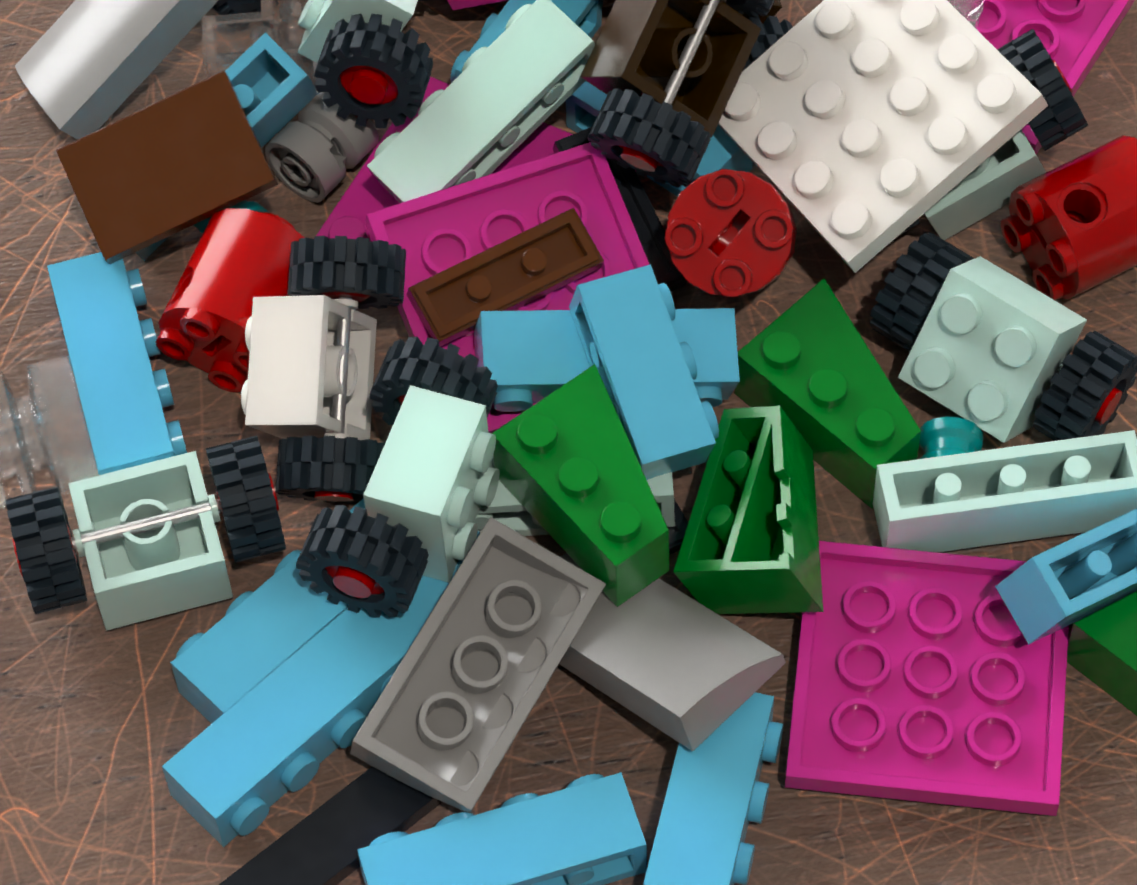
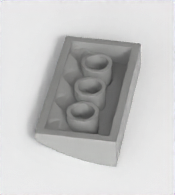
M75 0L15 65V68L29 92L61 131L78 140L97 131L218 0Z
M490 517L354 737L350 754L418 791L455 808L471 813L604 590L606 583Z
M567 553L560 556L564 560L580 568L579 565ZM658 578L618 607L602 591L561 660L560 665L683 746L694 751L786 662L784 655Z

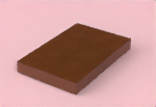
M225 70L56 150L102 255L109 264L203 221L216 212L230 208L278 185Z

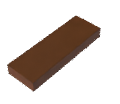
M572 208L409 287L407 297L430 338L438 339L439 347L474 331L481 311H514L600 269L604 259L577 212Z

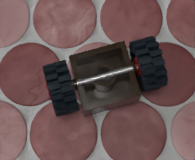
M616 0L580 76L607 94L588 135L591 145L595 149L601 150V154L606 158L617 160V165L625 169L630 167L636 170L637 175L645 178L648 175L656 182L665 184L667 181L676 187H680V185L689 186L761 31V28L744 17L743 13L745 12L749 17L757 18L758 15L764 17L770 11L774 0Z

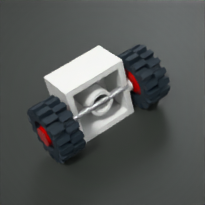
M315 236L314 239L300 238L299 241L291 243L288 295L290 296L253 297L252 316L248 319L245 328V340L250 354L248 380L245 381L242 387L241 405L246 415V426L282 438L279 440L276 478V493L278 495L294 499L304 498V500L308 501L325 500V502L336 503V501L358 503L364 498L363 494L385 442L377 443L376 440H370L372 413L370 391L374 378L377 319L356 309H369V307L382 309L387 308V306H399V303H403L406 250L401 249L402 246L397 244L388 245L389 242L382 240L371 242L369 238L358 237L357 239H347V236H335V238L331 239L326 236Z

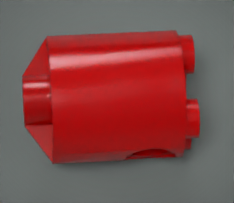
M1122 135L1018 186L1011 192L1009 203L1010 216L1001 220L1003 237L1014 252L1019 253L1022 251L1033 271V281L1036 289L1055 301L1060 298L1069 300L1137 266V139L1135 137Z
M721 169L698 177L680 192L668 214L665 241L673 264L689 283L709 294L736 297L762 290L783 274L795 251L797 227L791 206L775 186L750 172Z
M226 208L214 213L158 322L160 333L155 341L158 349L168 357L176 360H186L191 365L207 372L209 380L218 388L228 392H241L243 384L248 380L250 352L246 345L245 328L248 319L252 316L253 297L290 296L288 295L291 243L305 237L296 231L287 220L272 213L240 208Z

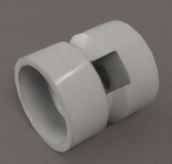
M325 92L318 93L298 114V121L289 122L265 147L266 159L277 177L294 193L311 202H321L346 176V169H353L379 143L378 132L371 119H368L366 127L355 124L358 116L352 113L346 119L336 115L339 107L338 104L328 108L322 101Z

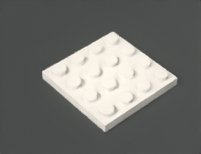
M824 0L742 71L718 125L856 273L1041 113L1048 104L1043 95L947 0Z

